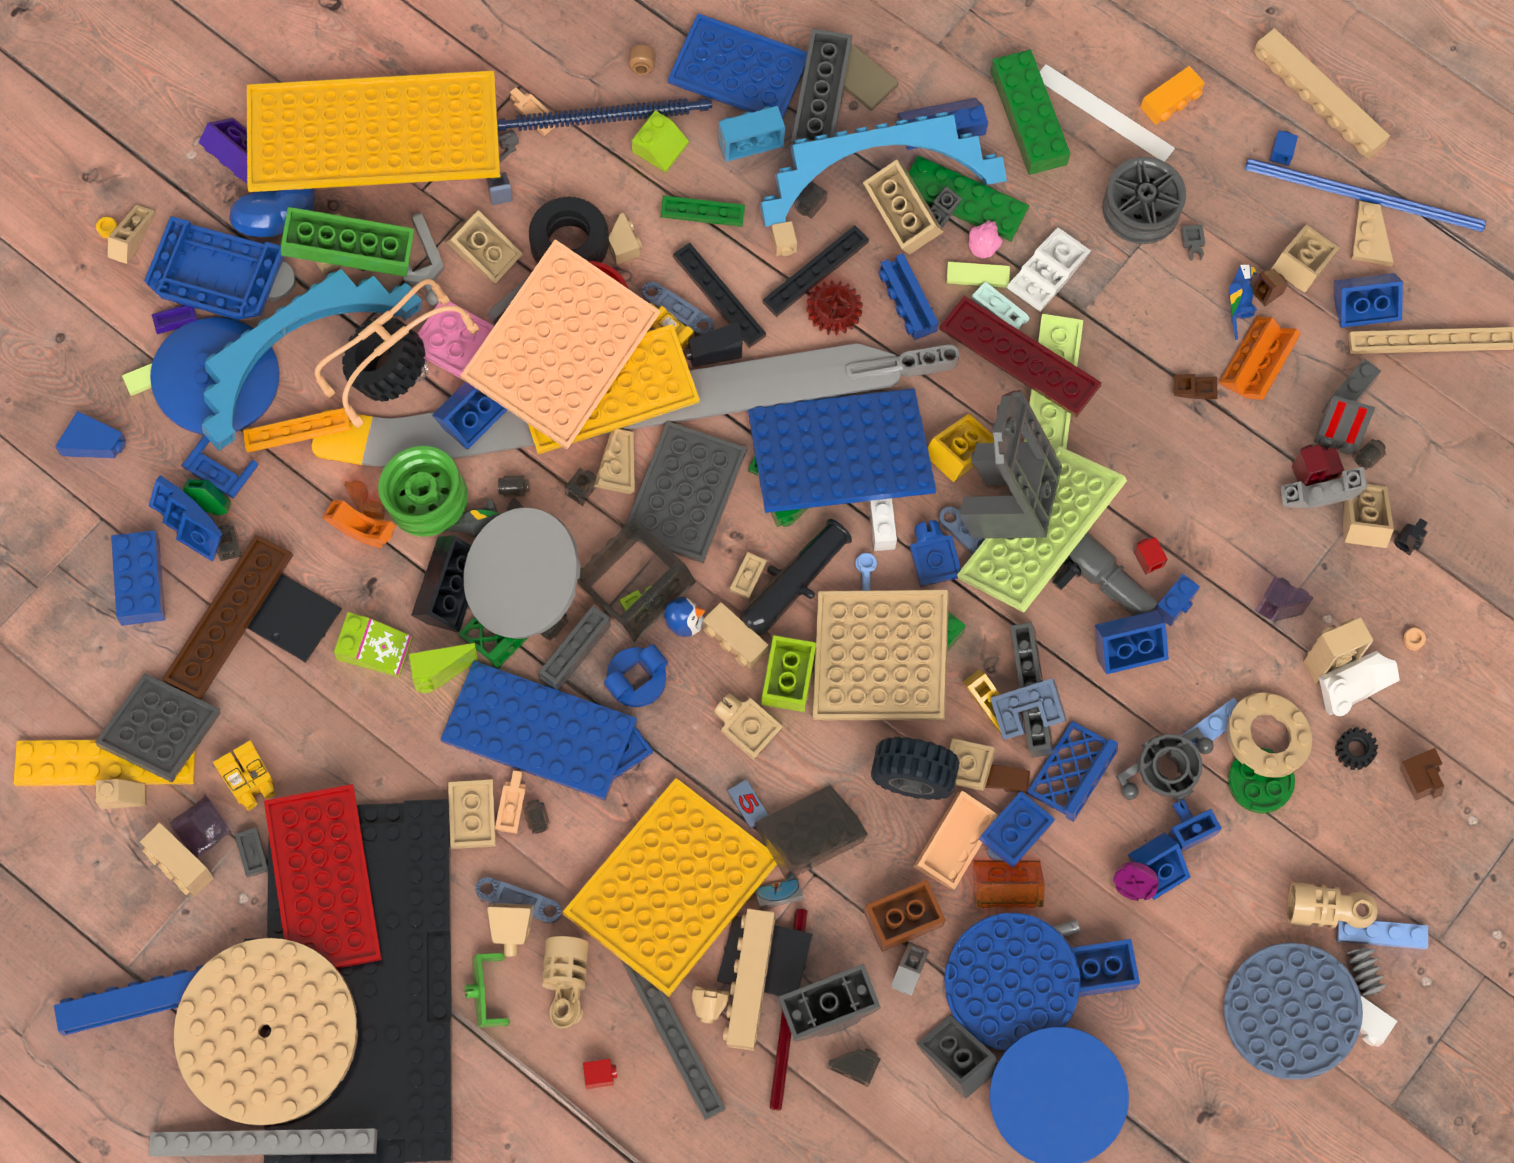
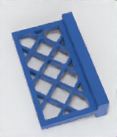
M1072 721L1056 745L1054 754L1050 755L1027 794L1066 815L1067 819L1074 822L1118 752V742L1112 739L1107 740ZM1073 729L1082 733L1083 740L1071 742L1070 734ZM1097 741L1103 744L1099 751L1090 753L1088 743ZM1085 744L1087 754L1075 756L1073 746ZM1070 747L1072 757L1060 760L1058 754L1060 750ZM1089 758L1090 767L1079 770L1077 761ZM1074 761L1076 771L1064 774L1061 764ZM1059 765L1061 775L1049 778L1047 773L1049 767ZM1078 776L1080 782L1078 786L1068 788L1066 778ZM1063 779L1065 789L1053 792L1050 782ZM1048 783L1050 793L1041 795L1035 792L1038 785ZM1067 793L1068 802L1065 807L1055 802L1054 796Z

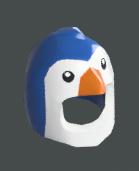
M678 597L667 604L663 616L668 629L677 636L689 637L702 629L704 619L702 614H704L705 610L697 607L687 597Z

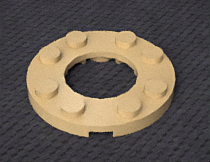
M1272 693L1249 695L1234 707L1228 717L1226 734L1229 746L1235 757L1242 764L1245 763L1255 770L1254 773L1272 778L1290 775L1298 770L1310 755L1312 733L1309 723L1300 709L1282 696ZM1272 715L1276 720L1285 724L1290 737L1288 748L1285 751L1277 754L1268 753L1261 750L1255 744L1251 736L1250 727L1256 717Z

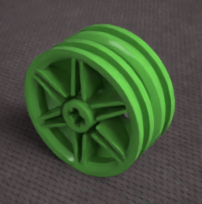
M416 446L401 451L386 464L380 475L378 491L381 502L395 524L408 534L420 537L440 534L455 525L466 509L468 502L466 482L453 459L438 448ZM436 472L440 473L438 477L434 478ZM402 490L406 492L404 496H400Z

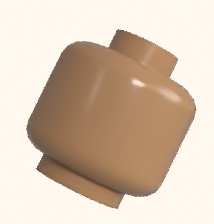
M644 44L634 46L629 53L628 64L630 69L638 75L650 73L655 66V51L650 46Z

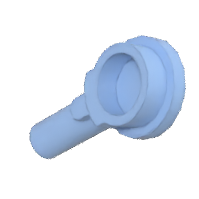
M862 553L857 557L855 565L857 570L862 573V591H871V573L876 569L877 561L872 554Z

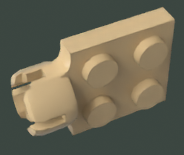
M729 693L723 698L722 702L720 701L714 710L715 715L724 722L721 732L754 760L783 726L751 698L746 702H740L734 695Z

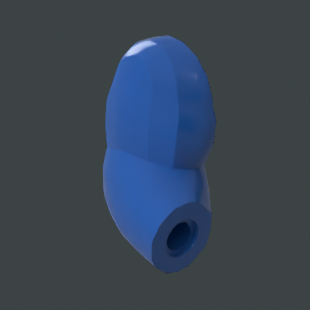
M314 188L260 191L242 196L231 206L229 220L238 232L248 236L274 237L283 234L288 207L313 211Z

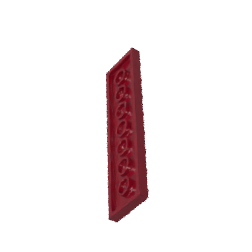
M963 296L939 326L942 332L1076 418L1101 387L1099 380L966 296Z

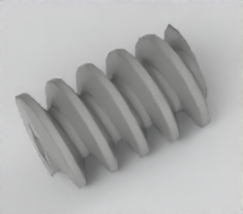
M1361 948L1346 954L1347 956H1354L1349 960V964L1356 965L1351 971L1352 973L1359 974L1354 980L1355 982H1362L1358 986L1359 991H1365L1361 994L1362 997L1378 994L1387 986V984L1379 983L1384 978V975H1376L1381 966H1373V963L1378 958L1370 957L1375 952V949Z

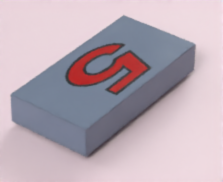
M747 779L727 790L749 829L769 819L768 813Z

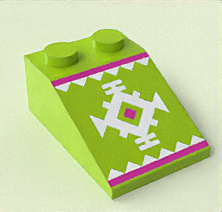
M348 612L334 654L338 661L400 677L413 636L368 617Z

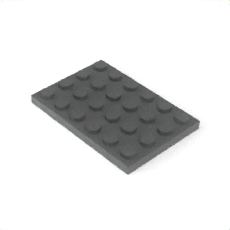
M667 421L624 528L623 536L704 564L747 448Z

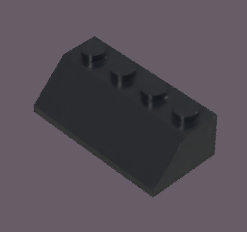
M455 535L439 536L437 538L411 616L431 626L453 632L460 631L468 608L464 590V568L472 545Z

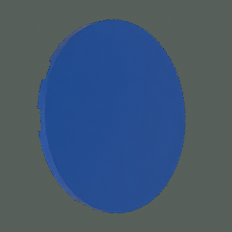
M1021 913L992 915L978 921L967 929L952 948L948 963L946 964L944 978L946 999L954 1018L981 1043L994 1049L1005 1051L1029 1032L1045 1027H1065L1076 1009L1081 987L1080 970L1076 956L1063 935L1047 922Z
M1053 1026L1029 1032L1009 1046L1003 1053L991 1078L990 1107L1000 1134L1015 1151L1036 1163H1084L1095 1158L1105 1151L1116 1139L1127 1116L1129 1091L1121 1064L1103 1042L1076 1028Z

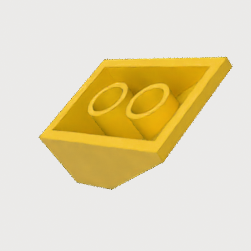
M967 414L932 439L927 447L930 461L949 479L955 482L975 466L972 463V453L975 452L976 444L994 443V437L971 414Z

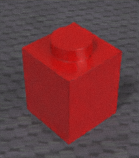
M1156 537L1150 540L1145 538L1137 543L1134 554L1145 575L1165 566L1168 558Z
M610 1059L583 1062L586 1089L614 1085L613 1079L617 1078L616 1064L611 1065Z

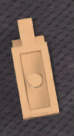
M517 88L510 92V98L515 102L513 106L521 115L525 114L527 118V114H531L532 118L533 113H536L537 117L538 113H541L543 117V112H546L548 116L550 111L532 94L526 93L524 95ZM548 124V129H545L544 125L543 129H539L538 125L537 130L545 136L555 128V125L553 124V128H550Z
M513 771L511 782H506L505 786L503 785L495 830L518 834L526 793V785L521 784L522 772Z

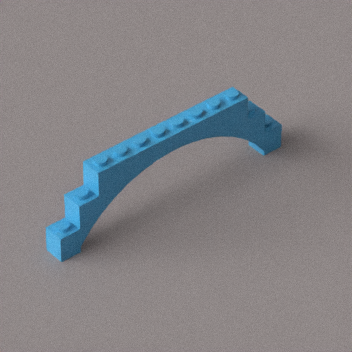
M948 112L935 114L936 118L928 119V116L915 118L916 122L908 123V119L896 121V126L888 127L887 123L875 125V130L868 131L867 127L855 129L856 133L854 134L842 131L835 133L836 137L828 138L827 134L816 136V141L808 142L807 138L795 140V145L790 146L794 170L792 171L791 167L779 169L780 173L775 174L779 199H776V195L763 197L764 202H759L763 227L786 222L785 217L802 190L828 166L857 151L888 145L925 148L941 153L964 165L982 180L983 185L1007 181L1003 156L997 157L996 154L984 156L985 160H983L979 136L972 137V133L960 135V139H958L954 115L948 116Z
M342 269L337 272H331L324 281L312 285L308 292L296 296L286 307L282 306L277 309L275 314L269 319L264 318L253 330L245 331L238 340L226 344L218 354L210 355L206 359L205 370L215 381L216 385L208 386L203 394L204 402L213 411L215 416L210 415L204 420L202 424L204 435L218 451L236 440V431L233 429V417L241 388L257 361L282 337L305 324L332 315L353 312L385 313L399 303L411 290V287L407 283L401 286L397 285L389 294L374 276L369 279H363L356 286ZM415 293L393 315L402 317L404 321L421 310L422 300Z

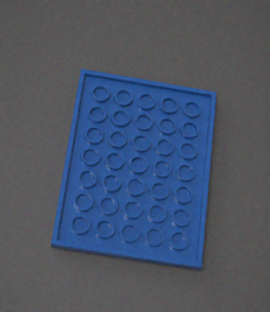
M915 388L806 400L767 407L758 406L754 409H748L765 513L936 493V485Z

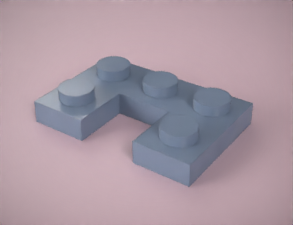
M1054 678L990 698L1003 740L1026 734L1020 712L1031 708H1039L1044 727L1067 721Z

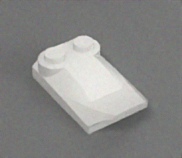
M1377 651L1319 676L1325 711L1329 715L1335 714L1336 716L1347 714L1353 704L1400 681L1396 661L1384 657Z

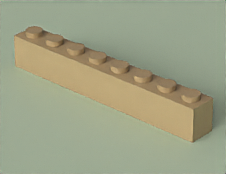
M1275 28L1257 42L1254 49L1257 58L1264 61L1274 74H1278L1288 87L1293 88L1303 101H1307L1314 111L1322 115L1332 128H1335L1342 134L1346 141L1353 144L1361 155L1370 159L1387 144L1390 135Z

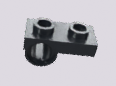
M1420 518L1415 526L1405 524L1394 540L1395 546L1409 556L1414 550L1418 551L1428 533L1425 530L1428 522Z

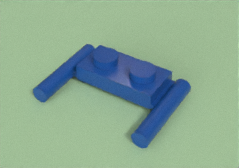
M204 435L181 466L197 478L209 480L223 494H227L234 499L259 464L251 460L242 474L237 476L202 454V451L210 442Z

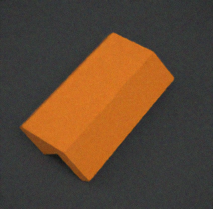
M1256 317L1219 383L1247 399L1263 400L1301 333L1295 328H1281L1273 317Z

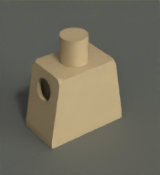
M492 903L488 906L493 943L504 944V956H517V944H525L528 941L535 905Z

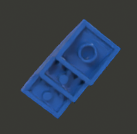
M160 475L155 481L149 507L164 515L162 523L178 532L176 540L213 562L221 541L222 532L192 498Z

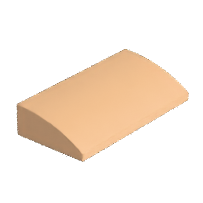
M964 791L958 792L913 867L954 890L982 844L979 837L998 817V814Z

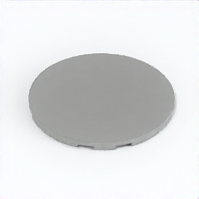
M518 508L495 517L475 538L465 563L464 590L473 615L489 631L513 639L529 638V636L541 634L555 625L570 607L576 594L577 580L580 579V561L578 560V547L575 539L562 521L554 515L539 509Z

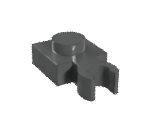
M1182 226L1183 247L1190 248V261H1193V253H1197L1200 256V260H1202L1204 252L1201 247L1205 246L1203 226Z

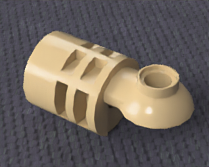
M1293 881L1290 885L1287 900V920L1289 924L1310 926L1313 923L1316 927L1322 928L1324 925H1328L1330 929H1335L1338 921H1343L1351 927L1360 929L1372 925L1377 918L1378 905L1375 899L1368 893L1360 891L1349 895H1341L1338 886L1327 888L1326 885L1320 884L1318 887H1315L1313 883ZM1359 904L1365 906L1366 911L1363 916H1359L1356 912Z
M554 936L547 938L545 943L542 986L556 991L549 1013L552 1024L561 1029L578 1023L583 1016L579 997L580 991L585 989L589 943L576 937Z

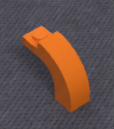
M333 500L322 517L344 534L377 548H381L383 544H386L392 538L393 530L396 527L391 521L375 520L361 514L343 500Z

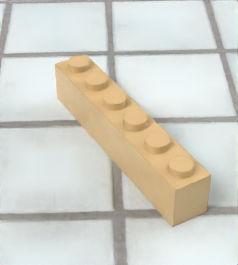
M747 909V915L742 916L741 928H744L743 937H739L737 950L741 951L740 960L736 959L734 965V973H737L736 982L732 981L730 995H733L734 998L733 1004L728 1005L727 1018H730L729 1027H725L723 1040L727 1041L726 1044L730 1048L755 1051L776 918L774 912Z

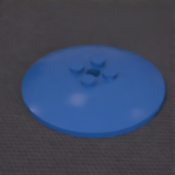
M212 317L190 322L170 334L154 356L150 375L154 398L165 416L185 430L204 435L202 430L204 420L210 415L215 416V414L204 402L203 393L208 386L216 385L215 381L205 370L206 359L214 353L218 354L229 342L238 340L245 331L253 330L254 328L237 320ZM272 347L257 361L241 388L233 417V429L236 432L250 426L262 417L276 396L280 373L277 357Z

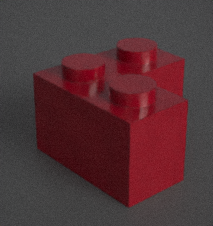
M1307 445L1301 448L1292 465L1297 481H1301L1306 486L1338 479L1343 474L1342 471H1344L1336 447L1328 449L1327 447L1321 448V445L1314 447L1313 445Z

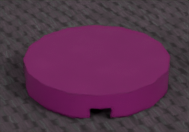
M1137 862L1122 864L1117 868L1113 878L1117 891L1124 897L1135 901L1139 899L1149 900L1155 895L1159 886L1156 873L1148 866Z

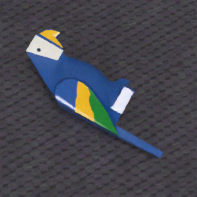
M1240 265L1229 287V303L1235 340H1238L1236 318H1252L1257 310L1256 306L1252 304L1253 290L1250 284L1253 275H1257V270L1251 265Z

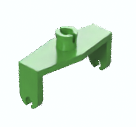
M503 953L476 954L472 958L474 984H465L464 992H467L465 993L466 999L475 998L478 1028L501 1027L510 1024V1019L507 1018L486 1019L482 962L502 961L505 959Z

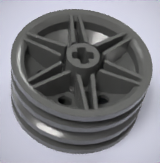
M1151 157L1130 159L1118 166L1110 177L1103 199L1102 210L1104 219L1117 236L1128 242L1151 244L1161 241L1170 235L1178 224L1186 201L1185 184L1180 174L1171 165L1162 160ZM1122 199L1126 202L1125 204L1121 203ZM1160 212L1162 215L1160 217H1156L1155 213Z

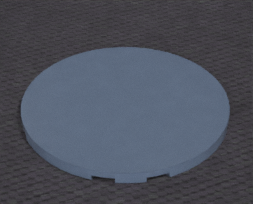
M1280 943L1257 951L1248 957L1237 969L1226 989L1224 1020L1233 1045L1249 1064L1273 1077L1302 1080L1317 1077L1330 1071L1340 1064L1351 1052L1357 1042L1362 1026V1000L1354 978L1336 958L1312 945Z

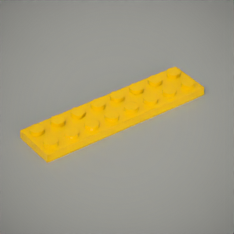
M96 740L17 741L13 783L15 786L96 785V780L112 779L133 781L146 785L195 784L196 749L171 783L97 747Z

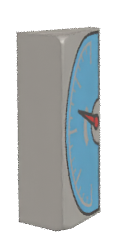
M798 878L760 886L755 892L759 910L803 900V893Z

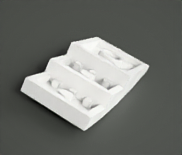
M1057 228L1036 249L1034 255L1023 265L1021 271L1008 284L1007 289L1041 312L1090 254L1091 250L1060 228Z

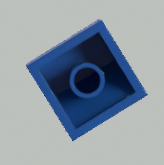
M1165 832L1128 854L1130 862L1144 864L1156 873L1159 886L1152 897L1153 900L1191 878L1179 844Z

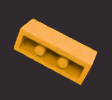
M1188 66L1145 96L1140 109L1155 125L1161 121L1166 122L1172 116V113L1177 110H1183L1192 99L1197 100L1203 94L1202 90L1205 82Z

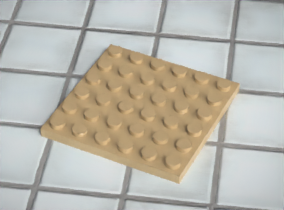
M819 591L813 719L945 720L949 591Z

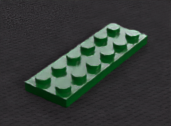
M917 156L909 171L911 178L928 205L933 206L934 200L945 187H948L962 198L953 216L975 226L982 225L987 220L994 221L998 227V236L1012 242L1029 209V205L920 156Z

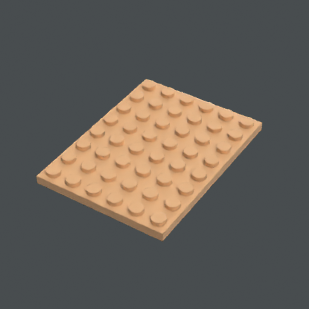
M555 239L460 375V378L565 449H568L661 311Z

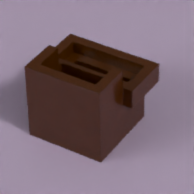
M1435 748L1402 761L1400 770L1415 801L1428 795H1432L1433 799L1442 796L1444 784L1438 772L1441 771L1439 766L1443 765Z

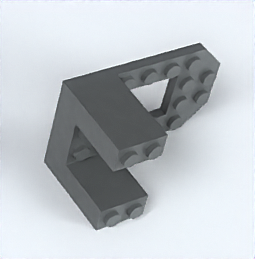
M1022 390L1012 391L1002 395L1000 405L997 406L996 423L992 426L994 443H977L975 452L972 453V463L977 468L985 484L1008 485L1011 496L963 497L958 514L973 539L1046 538L1062 464ZM1021 434L1027 442H1020Z

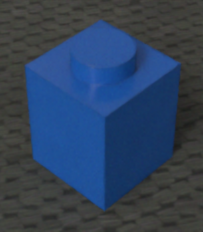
M1278 130L1269 161L1289 166L1294 155L1298 135H1294L1289 131Z

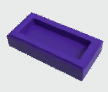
M186 305L152 314L157 334L178 329L197 320L195 309Z

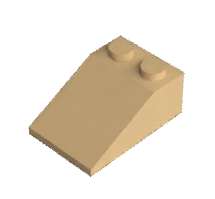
M479 210L472 212L445 241L459 257L494 284L499 281L523 254Z
M1306 224L1282 252L1271 269L1281 274L1297 289L1306 293L1340 247Z
M1367 484V489L1354 499L1344 501V542L1387 548L1394 530L1387 486Z

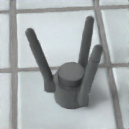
M512 129L498 136L500 147L507 149L499 157L500 162L510 153L516 151L515 146L519 144L518 137Z

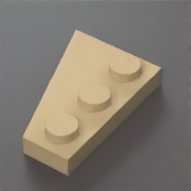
M1360 201L1357 208L1351 259L1392 266L1394 261L1381 206Z
M614 429L610 432L594 487L626 494L635 492L633 432L621 429Z

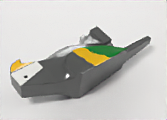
M490 499L487 500L483 507L464 512L455 525L447 531L466 532L477 536L491 520L502 513H498L493 500Z

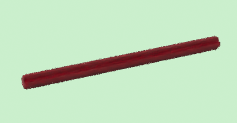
M796 909L793 930L805 932L807 910ZM783 1010L770 1099V1109L776 1111L782 1109L792 1035Z

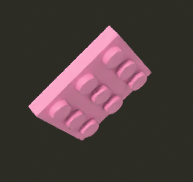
M449 302V303H447V304L445 305V306H450V305L457 306V305L453 304L452 302ZM438 303L435 309L443 306ZM445 311L429 317L418 332L419 337L424 343L426 356L423 358L460 378V375L490 334L494 325L468 312L480 329L472 335L465 327L466 324L461 318L460 313Z

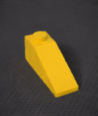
M977 670L965 679L962 684L1001 734L990 699L1000 694L987 675L981 670Z

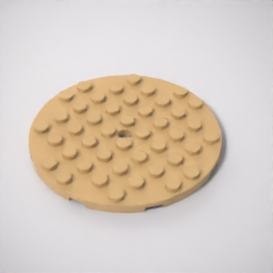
M276 938L255 939L236 944L208 961L191 980L182 996L174 1025V1048L181 1074L188 1087L205 1106L235 1122L264 1126L286 1123L300 1118L327 1100L349 1070L358 1037L357 1011L352 993L336 967L318 952L305 945ZM263 1025L271 1027V1034L266 1038L260 1035Z

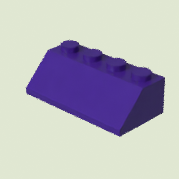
M234 118L207 123L198 143L204 147L206 152L215 156L222 165L233 171L236 177L247 183V129Z

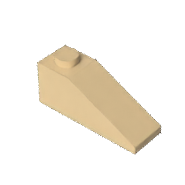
M139 205L134 206L108 237V258L126 264L137 252L155 215L154 210Z

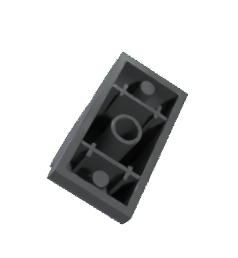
M864 964L778 997L794 1041H802L815 1036L823 1037L840 1032L857 1024L862 1018L873 1014L881 1008Z

